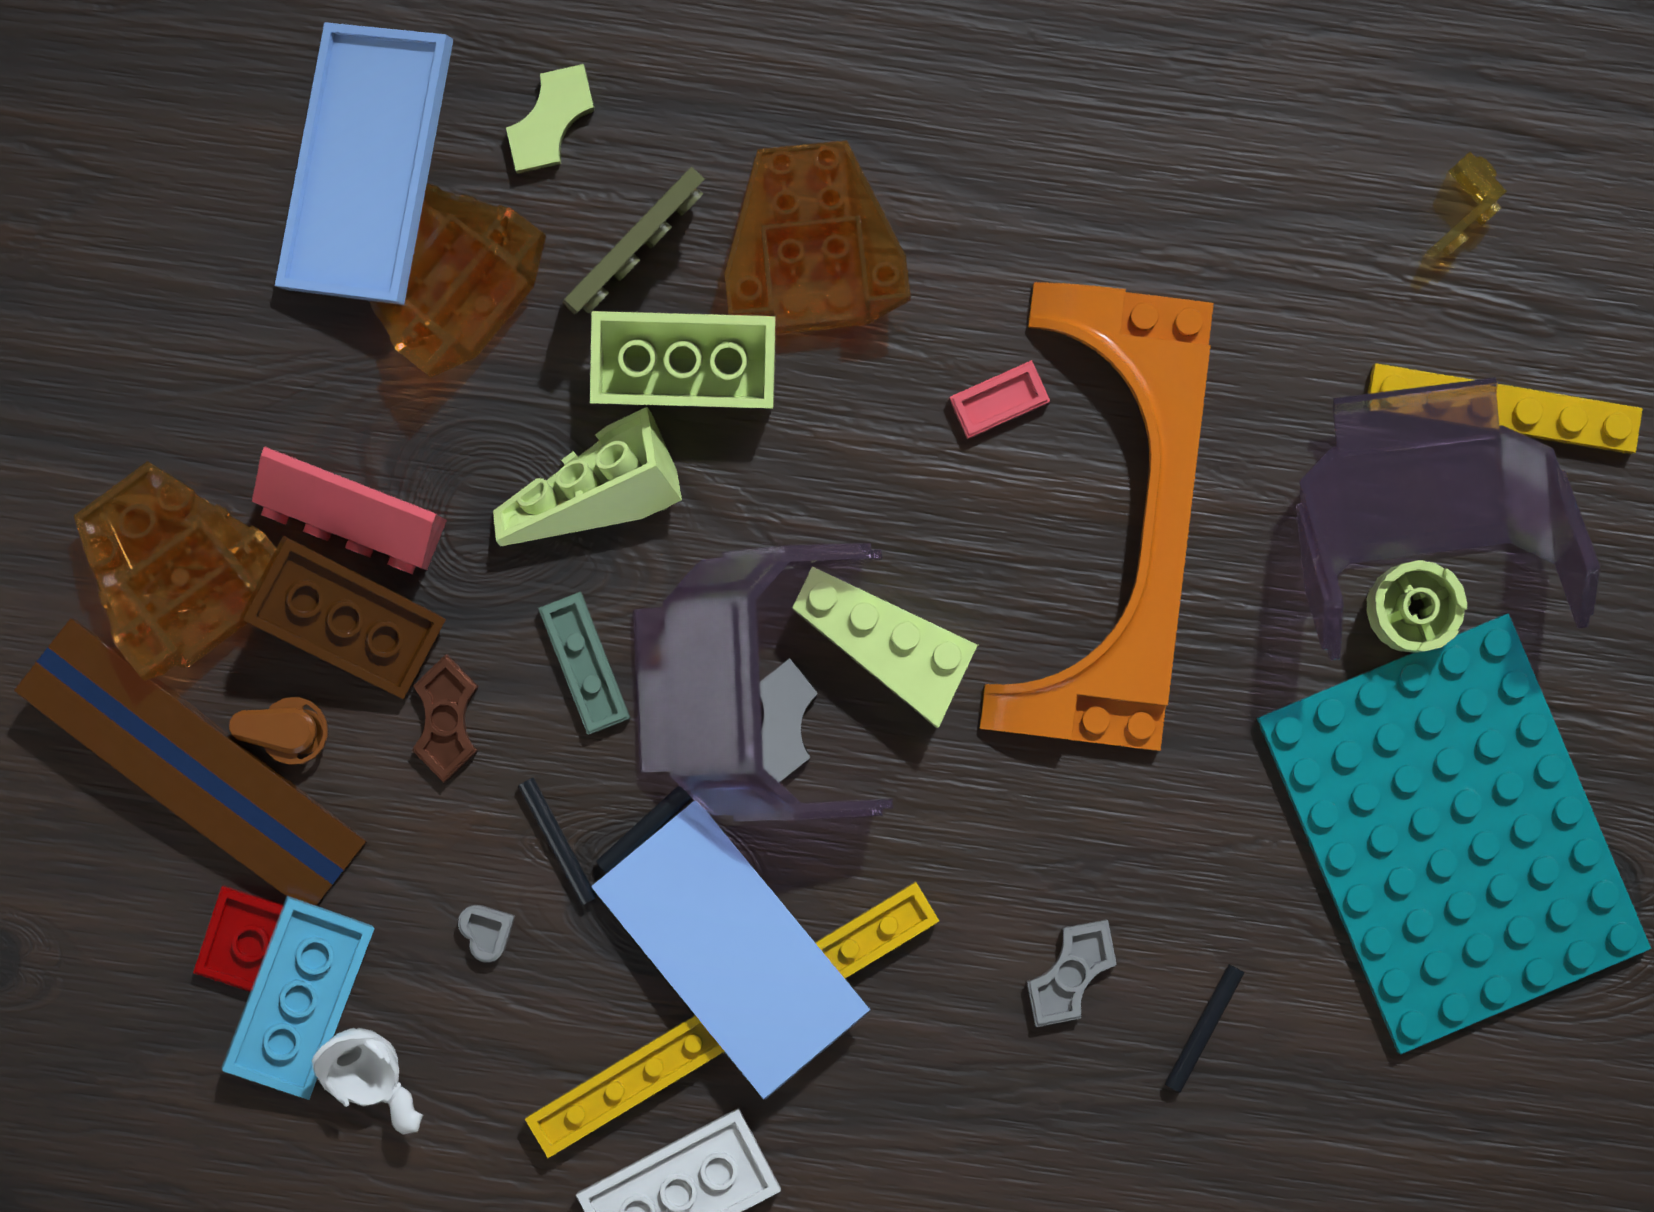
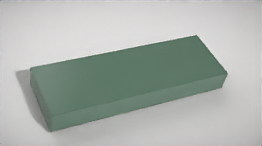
M582 592L538 608L587 734L595 733L630 719L631 717Z

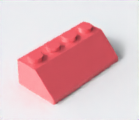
M264 447L261 453L252 502L263 506L262 516L285 525L289 517L306 523L303 532L329 541L331 533L348 539L345 546L346 549L371 558L373 550L390 556L387 565L413 574L416 566L424 570L428 569L446 524V519L436 513L267 447Z

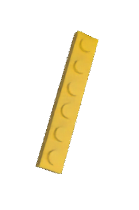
M1377 363L1372 365L1365 408L1366 410L1627 454L1636 453L1643 408Z

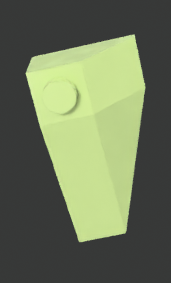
M648 407L607 425L595 434L599 440L597 443L578 457L574 452H571L561 461L564 463V466L547 480L535 479L493 510L497 543L500 546H506L640 520L682 501L676 467Z

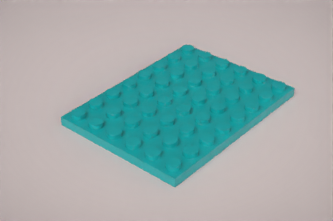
M1509 613L1458 633L1456 637L1440 648L1410 653L1256 718L1397 1053L1403 1054L1652 949Z

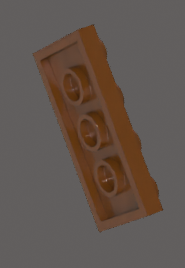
M285 536L282 537L240 616L242 620L404 699L446 620L443 616Z

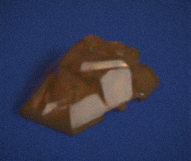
M148 461L74 515L89 566L94 571L102 606L106 609L112 627L110 632L114 644L143 681L164 675L174 666L186 668L193 665L246 625L248 622L242 620L240 616L276 550V547L264 532L252 525L249 527L232 517L225 508L218 504L214 506L196 495L194 489Z

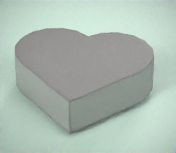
M473 905L462 911L458 919V927L462 935L470 939L469 947L472 955L477 960L492 962L503 954L515 915L482 905Z

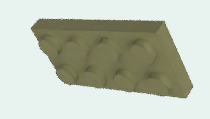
M691 166L573 289L562 303L574 315L581 308L587 313L591 312L609 293L602 286L612 276L618 281L622 280L640 261L634 253L642 244L645 243L651 249L672 227L666 219L675 210L682 216L703 195L697 187L705 179Z

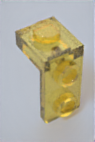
M1469 152L1448 171L1478 205L1426 251L1432 258L1442 250L1449 256L1469 238L1463 231L1476 220L1482 226L1502 208L1496 201L1507 191L1495 179L1497 173L1494 167L1482 156L1476 158Z

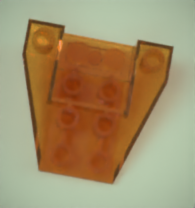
M847 140L757 150L725 270L728 315L776 316L775 334L867 325L911 301L906 255Z

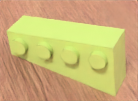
M815 567L811 568L793 605V611L843 650L933 726L939 728L977 648V644Z

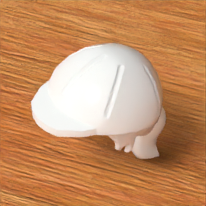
M352 1028L338 1033L319 1048L312 1059L313 1072L323 1088L343 1103L345 1107L349 1106V1102L364 1107L383 1101L388 1103L390 1107L391 1121L396 1131L404 1135L416 1133L419 1130L423 1114L415 1111L411 1093L401 1087V1083L398 1082V1057L389 1041L374 1031Z

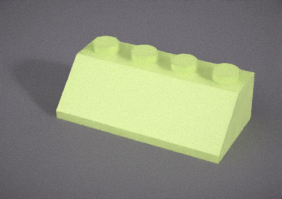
M592 311L590 403L773 408L776 316Z

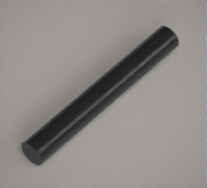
M697 769L694 770L596 860L597 864L605 873H608L689 801L708 781Z
M534 777L519 784L520 792L581 906L597 898Z
M1228 964L1165 1085L1181 1093L1245 972Z

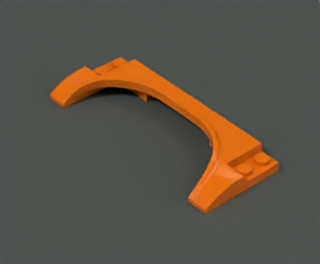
M1047 282L1033 283L1028 328L1061 333L1082 342L1106 359L1130 388L1140 408L1148 437L1150 458L1147 493L1135 583L1129 601L1112 631L1086 657L1057 674L1025 683L985 684L980 729L1161 751L1165 709L1168 706L1206 389L1211 346L1209 345L1214 303L1126 292V289Z

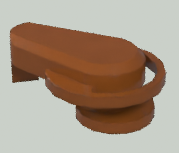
M300 697L283 698L272 704L269 709L241 710L232 716L229 723L230 732L236 739L263 746L266 752L276 761L288 765L304 764L316 758L325 747L328 737V724L322 710L312 701ZM305 705H308V706H310L314 711H311V710H308V709H304V706H305ZM312 753L311 755L303 759H299L298 757L299 754Z

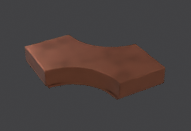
M445 654L413 685L423 701L426 719L422 736L412 750L443 782H446L478 751L469 739L465 725V715L469 700L479 686L448 654Z

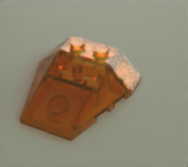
M427 183L405 303L400 305L370 301L371 308L391 337L389 339L395 349L431 378L476 358L534 288L546 235L512 208L502 205L498 207L478 201L475 197L465 194L460 196L443 191L438 186Z

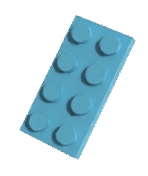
M287 896L221 1067L222 1071L309 1100L317 1081V1077L313 1072L312 1059L319 1048L329 1042L334 1036L374 927Z

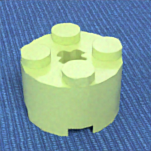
M1423 560L1391 567L1377 578L1373 587L1370 588L1366 599V611L1372 630L1381 642L1400 652L1418 653L1444 646L1458 634V629L1464 619V611L1467 610V600L1463 585L1453 572L1447 568H1442L1436 563ZM1411 596H1413L1414 600L1422 599L1425 607L1419 610L1420 619H1418L1417 614L1411 615L1408 610V606L1411 604Z

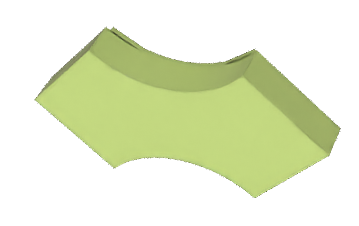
M584 64L541 73V89L535 107L523 120L506 127L517 174L561 164V143L566 131L578 118L595 111Z

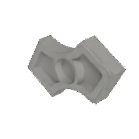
M788 659L754 686L763 703L764 721L758 738L747 751L774 785H777L811 758L802 741L801 723L807 706L818 693L791 659Z
M1107 919L1062 928L1063 943L1056 962L1041 976L1027 981L1036 1027L1080 1019L1081 999L1089 982L1101 971L1117 965Z

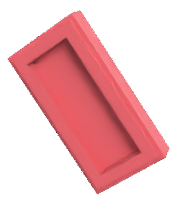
M1032 360L949 397L967 439L1050 403V399Z

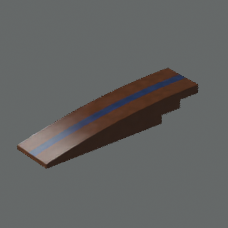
M69 619L14 690V692L109 765L285 896L317 906L367 842L154 675L148 674L115 647H110L76 619Z

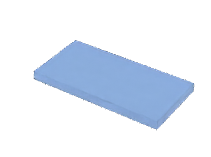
M324 22L275 286L284 290L404 305L453 45L451 37L446 34Z
M697 799L591 886L765 1100L871 1011Z

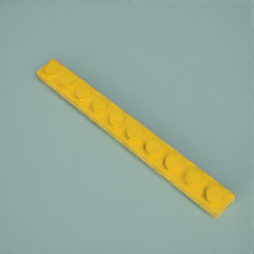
M915 881L815 943L841 975L847 978L939 922V919ZM696 1015L528 1115L525 1121L547 1158H550L725 1051Z

